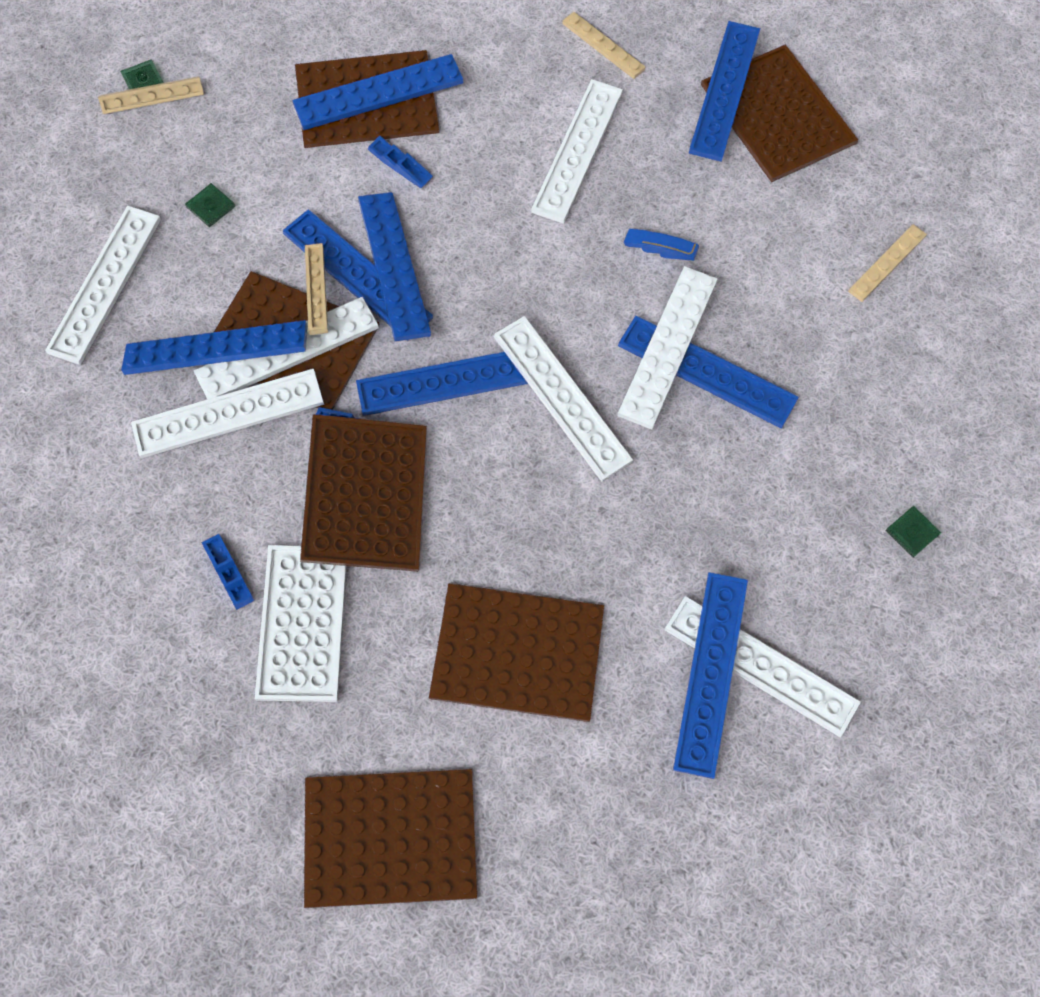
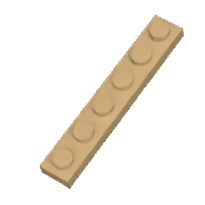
M573 12L563 20V25L633 79L645 71L643 64L577 13Z
M200 76L99 95L98 99L103 114L204 95Z
M912 224L848 292L863 302L927 234Z
M323 243L305 245L308 331L310 335L328 333Z

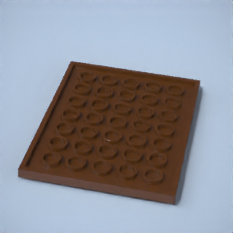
M786 44L752 58L732 129L771 183L857 144L858 138ZM711 77L701 81V86L706 93Z
M427 50L295 64L298 98L428 61ZM433 92L307 130L302 129L304 148L374 141L379 136L383 139L439 133Z
M250 271L214 332L295 321H308L307 293ZM327 302V312L340 307ZM377 329L259 381L257 384L314 369L324 405L315 408L320 407L333 410Z
M313 414L300 562L419 571L427 426Z
M448 583L429 699L590 722L604 605Z
M472 769L305 777L304 908L477 899Z

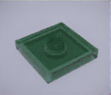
M152 59L120 71L129 90L164 83Z
M210 183L187 201L185 206L210 228L235 207V203Z
M914 505L885 530L912 558L918 555L941 534Z

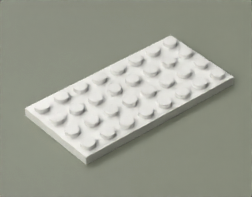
M268 545L255 689L256 701L338 702L346 566L300 562L301 546Z

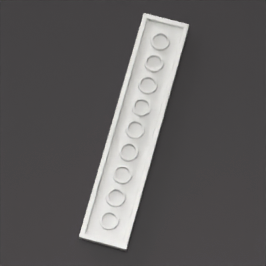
M591 79L532 206L531 213L564 224L621 98L623 89Z
M130 206L126 207L45 350L47 354L78 365L82 364L160 223V216Z
M684 266L619 409L618 417L651 430L653 429L717 283V278Z
M360 297L327 312L328 333L310 335L307 326L306 352L208 364L194 370V373L209 401L215 397L244 389L378 329V324L363 297Z
M525 316L494 334L498 344L601 482L632 463L633 459Z
M310 369L221 395L209 401L204 400L139 419L131 423L139 456L145 458L324 405L315 371Z
M685 596L665 627V631L695 648L702 606ZM740 629L733 672L838 737H841L857 710L860 701Z

